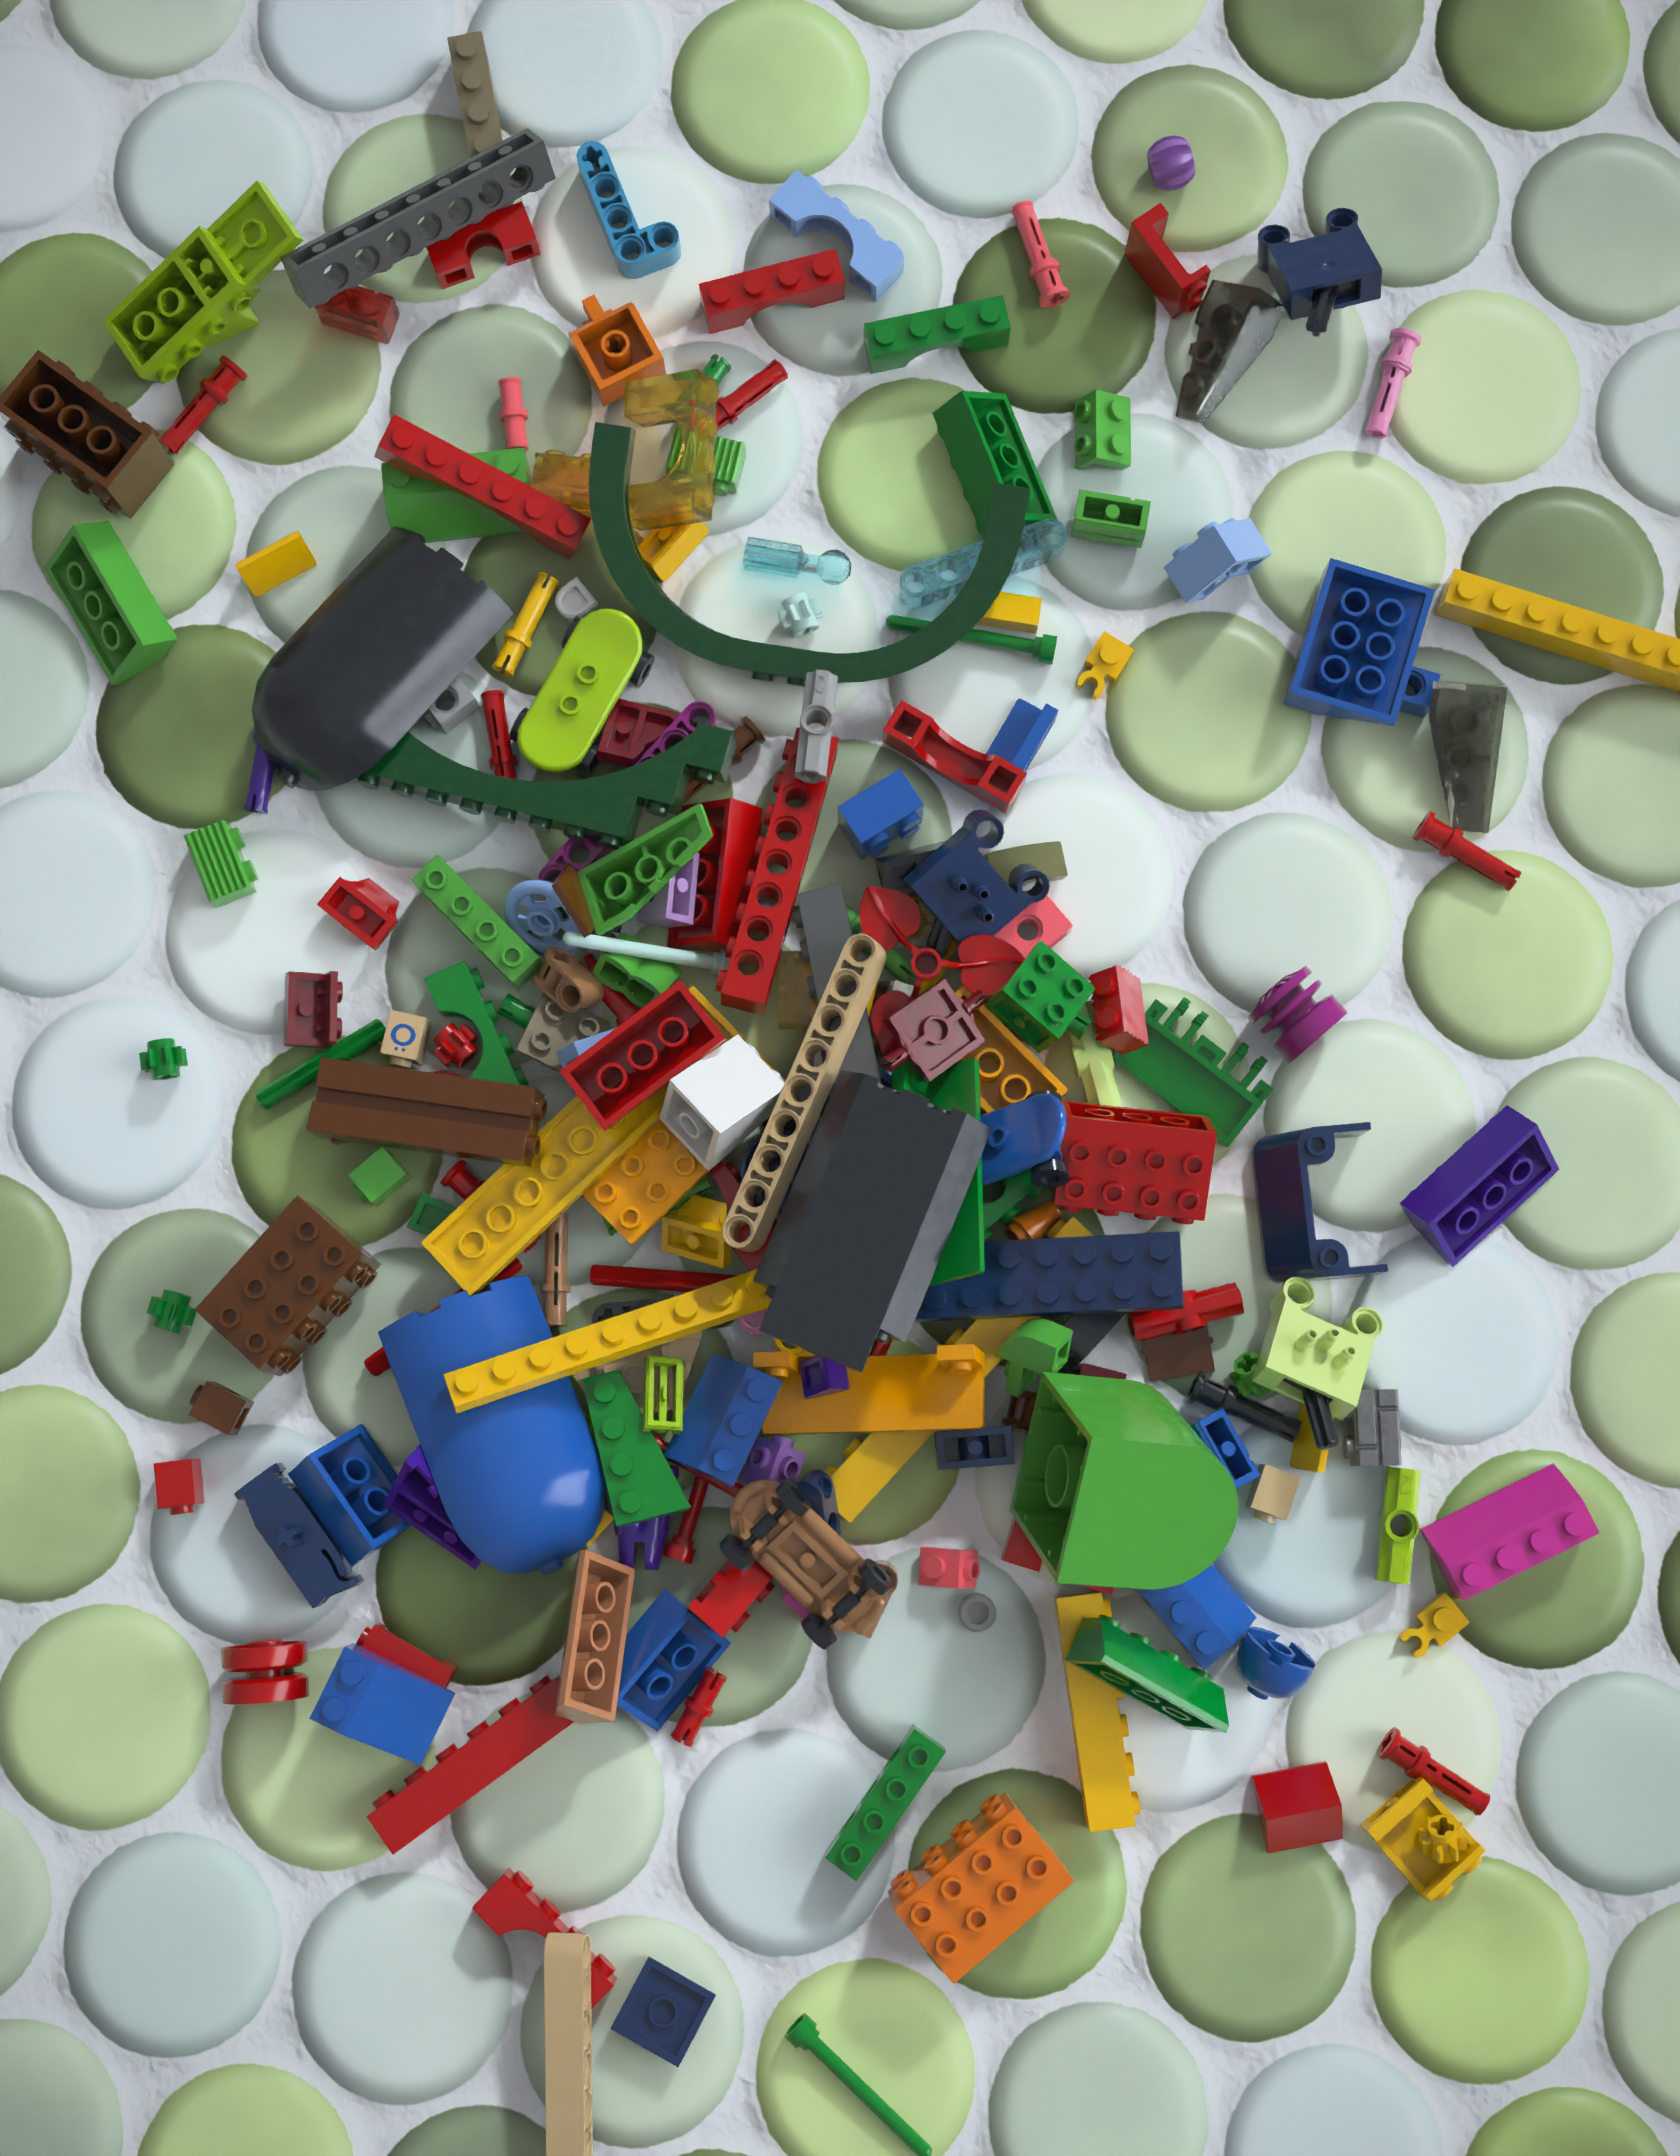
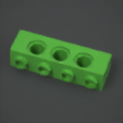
M436 855L411 879L420 892L517 990L531 979L535 972L541 969L543 962L540 957L439 855Z

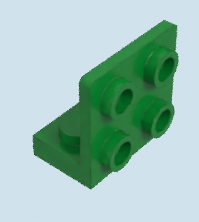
M1039 941L1007 983L989 997L988 1003L984 1004V1006L1034 1050L1041 1053L1062 1036L1091 996L1095 987L1044 942Z

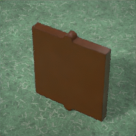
M572 863L563 868L552 884V887L565 906L567 914L571 916L585 938L592 933L595 927L578 873Z
M1207 1326L1196 1331H1192V1328L1185 1330L1186 1333L1180 1335L1170 1333L1144 1340V1348H1142L1141 1353L1146 1355L1150 1381L1193 1375L1199 1371L1204 1373L1215 1371L1210 1345L1213 1343V1338L1209 1337Z

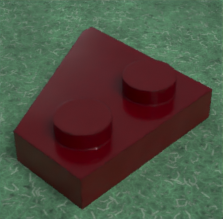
M618 699L607 718L596 760L624 767L634 766L681 713Z

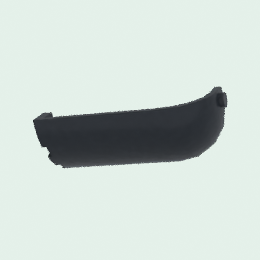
M394 526L279 649L259 677L252 705L256 738L271 763L279 770L277 773L278 778L292 789L298 787L309 791L329 790L350 782L373 767L400 741L514 614L485 581L481 580L477 584L461 570L464 564L462 561L442 547L436 552L426 546L424 536Z

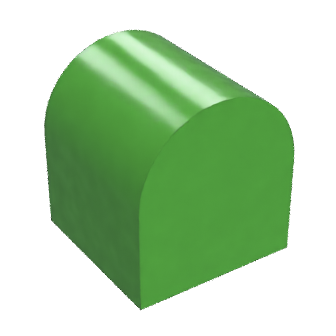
M1042 1371L1010 1512L1056 1583L1155 1590L1184 1583L1207 1569L1227 1546L1233 1534L1238 1516L1236 1487L1224 1465L1169 1400L1153 1387L1133 1380Z

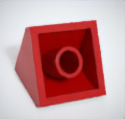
M1326 1761L1251 1776L1268 1854L1343 1839L1342 1804Z

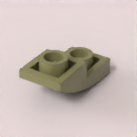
M1061 841L1017 846L989 852L984 855L1008 886L1010 872L1020 864L1033 865L1044 873L1049 881L1063 880L1068 876ZM1035 875L1026 877L1022 887H1025L1028 883L1036 882Z

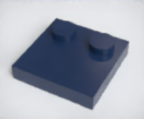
M648 1956L611 2029L679 2067L716 1994Z

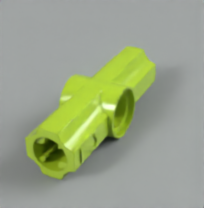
M1391 1466L1386 1468L1382 1513L1377 1522L1380 1535L1375 1580L1410 1585L1414 1538L1419 1530L1417 1508L1421 1478L1420 1470ZM1399 1514L1405 1519L1406 1528L1401 1535L1396 1536L1390 1529V1522L1394 1516Z

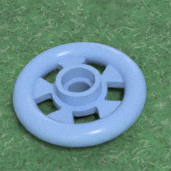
M527 880L515 885L506 896L504 916L507 925L534 952L544 955L546 949L553 946L560 947L569 953L573 952L578 947L565 944L555 933L560 928L565 932H580L570 915H568L569 918L563 919L558 907H562L565 911L566 908L554 891L553 883L543 880ZM533 894L545 896L546 901L536 902ZM519 904L529 908L527 916L519 914ZM533 933H535L536 935H539V936H543L544 938L541 939V938L535 936Z

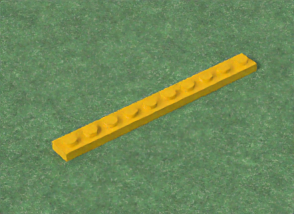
M757 1269L443 1375L457 1414L769 1307L772 1298L764 1294L767 1288L753 1281Z

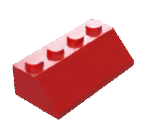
M733 798L700 802L704 807L713 837L697 852L700 854L693 925L669 928L667 947L720 952L722 949L726 950L730 936L737 937L740 927L739 924H735L738 906L740 902L747 903L750 892L744 890L749 869L756 870L758 858L754 857V852L761 832L763 808ZM698 803L683 805L681 813Z
M679 980L559 1072L601 1128L606 1131L666 1086L670 1079L719 1046L726 1038L684 983Z

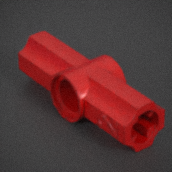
M1236 1282L1199 1292L1196 1290L1183 1291L1184 1309L1127 1312L1131 1335L1135 1342L1157 1338L1170 1333L1180 1335L1186 1333L1185 1330L1192 1328V1331H1196L1206 1327L1208 1323L1243 1315V1299Z

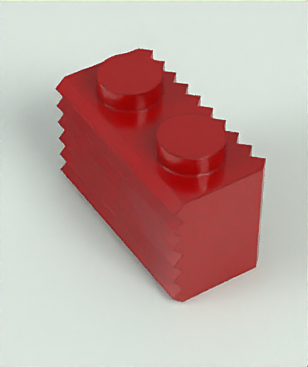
M1115 965L1090 975L1088 980L1095 987L1091 1000L1094 1002L1091 1006L1094 1007L1092 1013L1096 1014L1093 1018L1096 1021L1094 1026L1097 1027L1095 1033L1098 1034L1096 1040L1121 1055L1148 1046L1140 977H1136L1133 973H1129V970L1121 968V965Z

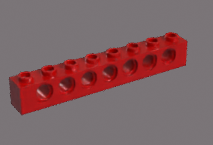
M798 727L794 739L787 738L782 760L787 761L784 772L778 771L776 774L773 792L778 793L775 804L768 803L763 824L768 825V830L765 837H758L754 857L759 858L756 870L749 869L744 889L750 891L747 903H739L735 924H739L740 927L737 937L730 936L725 957L730 958L727 971L720 970L715 991L721 992V1005L764 1016L793 914V906H795L797 900V893L800 889L838 754L839 738L832 736L826 781L812 784L804 783L802 780L794 778L800 731ZM797 799L802 801L804 805L800 808H792L787 802ZM782 832H790L795 838L790 841H783L777 835ZM778 864L783 866L786 871L781 874H774L768 868ZM769 897L774 899L777 904L767 908L761 906L758 901ZM753 931H762L767 935V938L762 941H754L748 935ZM745 964H751L758 971L753 975H744L739 971V968Z

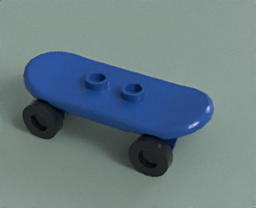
M1049 1090L1036 1091L1029 1094L1022 1101L980 1116L981 1123L992 1129L982 1153V1186L1030 1169L1031 1182L1037 1187L1055 1188L1068 1182V1165L1061 1161L1063 1157L1062 1151L1059 1148L1067 1127V1115L1062 1096L1059 1093Z

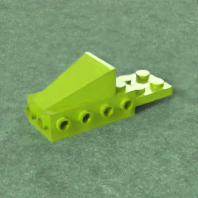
M257 180L208 229L198 226L102 322L139 377L144 380L165 384L173 380L179 374V369L190 359L197 357L203 349L249 330L259 323L249 307L252 304V299L261 292L257 284L281 262L280 257L293 251L303 241V238L265 183Z

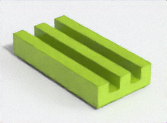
M652 1355L645 1357L642 1432H650L651 1430H657V1433L672 1431V1434H680L682 1432L684 1358ZM654 1365H659L658 1420H653ZM668 1366H673L672 1422L667 1421Z

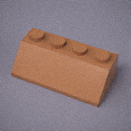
M586 1549L580 1550L576 1562L554 1715L577 1723L615 1722L635 1569Z

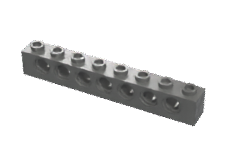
M526 128L281 256V261L295 294L309 308L323 305L334 295L346 289H353L359 286L363 280L376 273L389 270L393 264L408 256L420 254L425 247L439 240L450 238L457 230L469 224L482 221L486 215L499 208H506L512 205L516 199L527 193L541 190L546 183L556 179L544 140ZM483 185H485V187L483 188V190H482L481 192H479L480 189H481V187H482ZM455 200L454 204L449 208L451 202ZM424 217L423 221L418 224L419 220ZM391 233H393V236L388 241H386L388 236ZM363 249L362 252H361V254H360L359 256L355 257L356 254H357V252H358L359 250ZM332 265L330 270L324 274L325 269Z

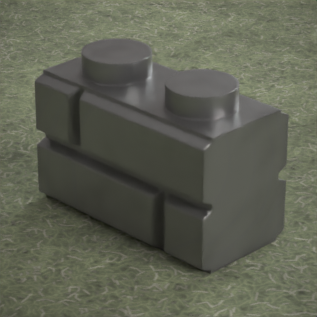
M1398 1389L1361 1390L1357 1407L1343 1419V1421H1349V1436H1344L1343 1439L1345 1459L1351 1460V1466L1402 1465Z

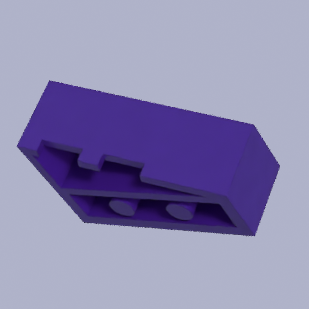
M419 1444L405 1460L383 1506L476 1570L482 1561L461 1541L447 1516L423 1450Z

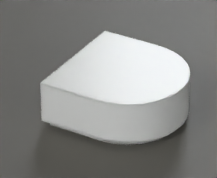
M577 577L558 591L555 599L556 607L561 617L571 622L577 616L584 618L589 613L600 608L598 602Z

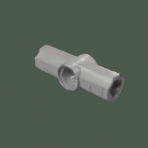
M816 669L806 674L794 778L800 779L804 783L817 784L818 782L826 781L838 676L833 675L827 670ZM812 723L822 724L824 728L821 730H812L808 727V725Z

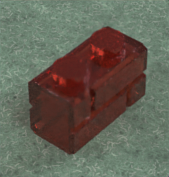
M361 286L346 289L331 297L327 303L314 307L322 324L385 344H389L400 314L394 297L380 292L375 294L373 290Z

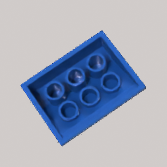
M1330 558L1322 572L1283 704L1316 715L1394 726L1435 589Z

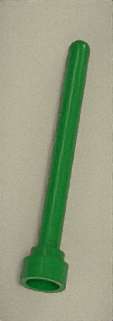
M889 615L886 618V626L889 629L911 633L918 632L932 622L898 615ZM972 629L960 641L1030 653L1032 658L1038 659L1039 663L1052 665L1058 636L1043 634V637L1035 636L1034 640Z
M806 2013L798 2017L787 2030L784 2037L795 2048L800 2046L804 2051L809 2049L917 2156H931V2146L818 2037L820 2032L816 2029L817 2024Z

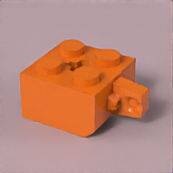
M595 295L582 300L583 310L589 320L583 322V326L568 333L571 348L603 406L666 375L664 358L632 302L613 311L609 309L604 312Z

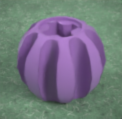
M1176 135L1165 136L1148 149L1147 161L1154 184L1159 189L1166 191L1178 190L1194 178L1196 170L1194 157L1189 143L1183 137Z

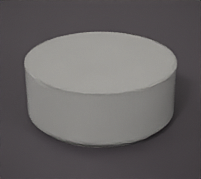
M972 1593L961 1601L958 1608V1616L962 1625L968 1630L983 1632L993 1625L996 1619V1607L988 1596L981 1593Z

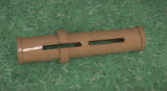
M561 1214L546 1229L545 1284H541V1293H544V1316L549 1327L567 1326V1293H571V1285L567 1284L569 1214ZM556 1235L558 1236V1266L554 1264ZM554 1274L558 1275L557 1305H554Z

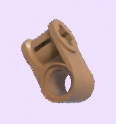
M555 946L546 949L544 953L545 961L540 971L535 972L532 977L533 985L568 1013L598 1005L604 996L602 982L581 965L568 951Z

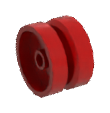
M258 1640L246 1642L244 1645L221 1648V1665L224 1670L247 1673V1676L230 1678L222 1683L223 1703L233 1705L256 1704L308 1697V1676L301 1672H284L285 1668L298 1667L308 1661L307 1641Z

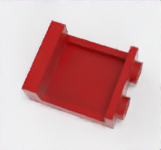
M1159 203L1131 222L1124 255L1172 319H1175L1182 313L1185 315L1191 314L1202 304V298L1207 288L1211 270L1207 265H1204L1192 274L1187 273L1163 241L1169 213L1162 203Z
M381 1623L375 1624L372 1629L366 1627L356 1642V1645L445 1688L448 1687L458 1669L452 1663L446 1660L442 1662L391 1633Z

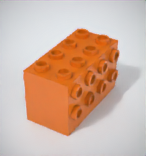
M1006 1791L1000 1796L994 1794L984 1801L979 1808L981 1812L970 1822L968 1819H964L951 1830L950 1839L941 1846L935 1844L927 1849L920 1857L922 1862L912 1871L905 1869L891 1881L890 1885L892 1888L888 1890L896 1914L953 1984L1074 1882L1064 1863Z

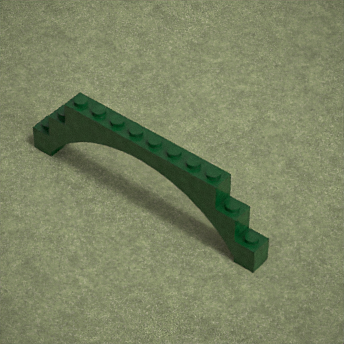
M698 722L695 732L670 749L642 763L614 773L588 779L544 782L498 777L461 765L437 753L407 732L373 767L357 776L356 779L358 784L370 789H378L379 785L391 788V792L402 797L412 798L413 794L425 796L426 801L438 806H446L448 802L460 805L459 808L470 814L480 815L481 811L494 814V818L506 823L514 824L516 820L528 822L529 827L538 831L549 832L550 828L563 831V835L568 838L584 841L585 837L598 840V844L617 850L620 846H624L634 840L644 807L648 813L659 817H666L667 813L679 815L691 775H693V779L704 784L713 785L715 781L726 784L738 742L732 730Z

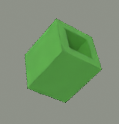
M383 1146L348 1174L355 1183L350 1187L354 1194L364 1204L370 1201L376 1206L381 1205L412 1178L392 1153Z

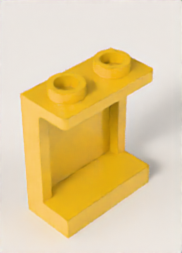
M1419 1776L1417 1778H1410L1367 1817L1360 1826L1425 1900L1431 1902L1434 1898L1438 1901L1449 1894L1454 1887L1452 1882L1460 1874L1464 1873L1466 1875L1476 1869L1482 1861L1480 1856L1486 1850L1463 1827L1464 1835L1467 1836L1468 1849L1465 1851L1458 1850L1459 1861L1438 1864L1430 1855L1423 1856L1422 1844L1419 1843L1418 1828H1427V1817L1432 1818L1436 1815L1448 1814L1456 1823L1459 1821L1433 1793L1434 1790L1424 1778Z

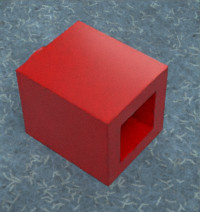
M200 1458L153 1463L158 1509L170 1508V1515L193 1513V1505L205 1503Z

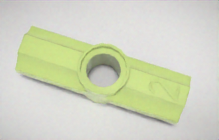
M1086 1001L1079 1013L1092 1019L1080 1040L1067 1032L1071 1042L1070 1056L1077 1078L1081 1079L1087 1103L1122 1107L1117 1084L1112 1072L1114 1070V1062L1111 1049L1096 1040L1098 1034L1095 1033L1097 1027L1094 1026L1096 1021L1093 1018L1096 1014L1092 1013L1094 1007L1091 1006L1093 1001Z

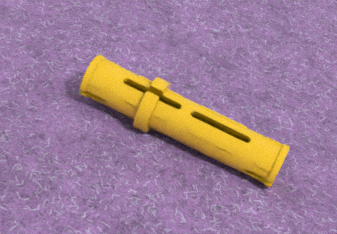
M538 572L531 591L512 629H507L504 635L506 641L495 662L492 664V668L500 673L505 662L508 660L509 662L503 674L505 676L513 677L524 650L530 649L532 645L530 638L556 587L559 585V581L551 576L546 587L542 588L548 575L545 572Z

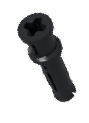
M1202 1371L1197 1373L1189 1389L1187 1402L1193 1404L1196 1401L1216 1411L1224 1408L1227 1415L1242 1419L1291 1443L1294 1442L1301 1428V1420L1285 1415L1255 1400L1243 1397L1237 1393L1238 1390L1231 1384L1224 1386L1206 1378V1373Z

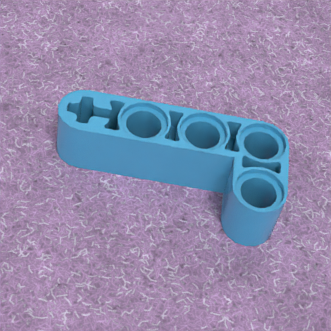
M596 141L582 144L576 155L580 176L620 273L626 278L638 279L676 264L681 257L679 232L675 225L662 221L639 229L605 146ZM592 163H596V166L600 168V173L595 175ZM604 192L614 193L609 198L600 197V195ZM619 222L627 224L622 229L612 228L614 224ZM662 241H670L672 243L665 248L657 246ZM630 253H636L639 255V257L635 260H627L624 258L626 255Z

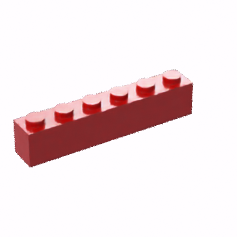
M546 1675L532 1685L529 1689L533 1695L522 1703L516 1697L498 1710L502 1718L491 1726L486 1721L480 1723L466 1734L470 1741L458 1749L453 1743L435 1756L439 1764L426 1772L423 1766L404 1779L407 1787L395 1795L390 1789L372 1802L376 1810L366 1817L392 1855L574 1723V1721L554 1715L560 1675L554 1680H551Z

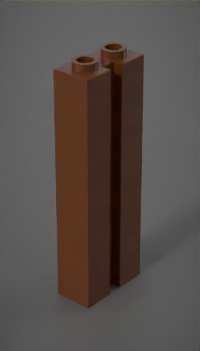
M321 1057L315 1085L318 1088L316 1101H312L306 1128L307 1131L317 1137L530 1168L533 1158H537L539 1154L541 1140L540 1136H537L540 1121L543 1122L545 1120L548 1105L547 1100L544 1099L545 1095L536 1087Z

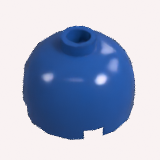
M1250 1627L1246 1634L1243 1635L1236 1653L1237 1669L1241 1678L1248 1684L1247 1690L1262 1700H1267L1268 1697L1277 1699L1289 1698L1302 1690L1309 1681L1315 1667V1662L1310 1655L1293 1642L1287 1647L1275 1641L1280 1636L1275 1632L1260 1627Z

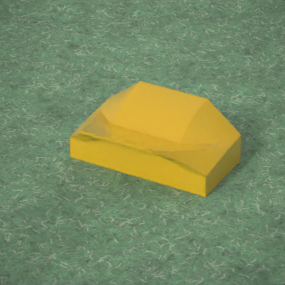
M693 1194L678 1210L665 1214L662 1217L661 1251L723 1269L731 1264L732 1247L725 1242L722 1234L723 1225L727 1218L726 1203Z

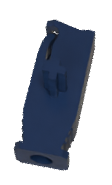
M275 1463L237 1490L234 1495L237 1500L246 1501L255 1527L311 1607H320L331 1596L360 1585L364 1579L361 1575L355 1576L351 1580L344 1577L353 1572L352 1566L298 1488L281 1474L286 1469L282 1463Z

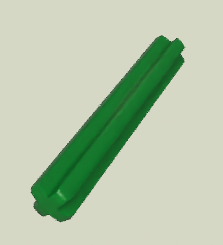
M373 1020L335 1045L330 1046L256 1091L255 1095L258 1102L263 1108L270 1109L317 1080L321 1057L349 1061L382 1041L386 1027L381 1020Z

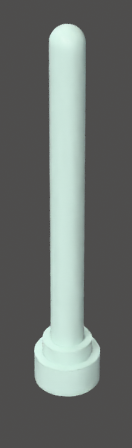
M567 931L563 936V941L569 946L710 969V973L716 974V978H718L721 969L727 971L730 958L725 957L726 950L723 949L720 952H714L712 955L593 934L584 938L581 932Z

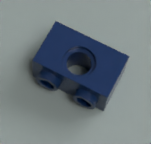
M1012 1426L934 1432L937 1470L1015 1464Z

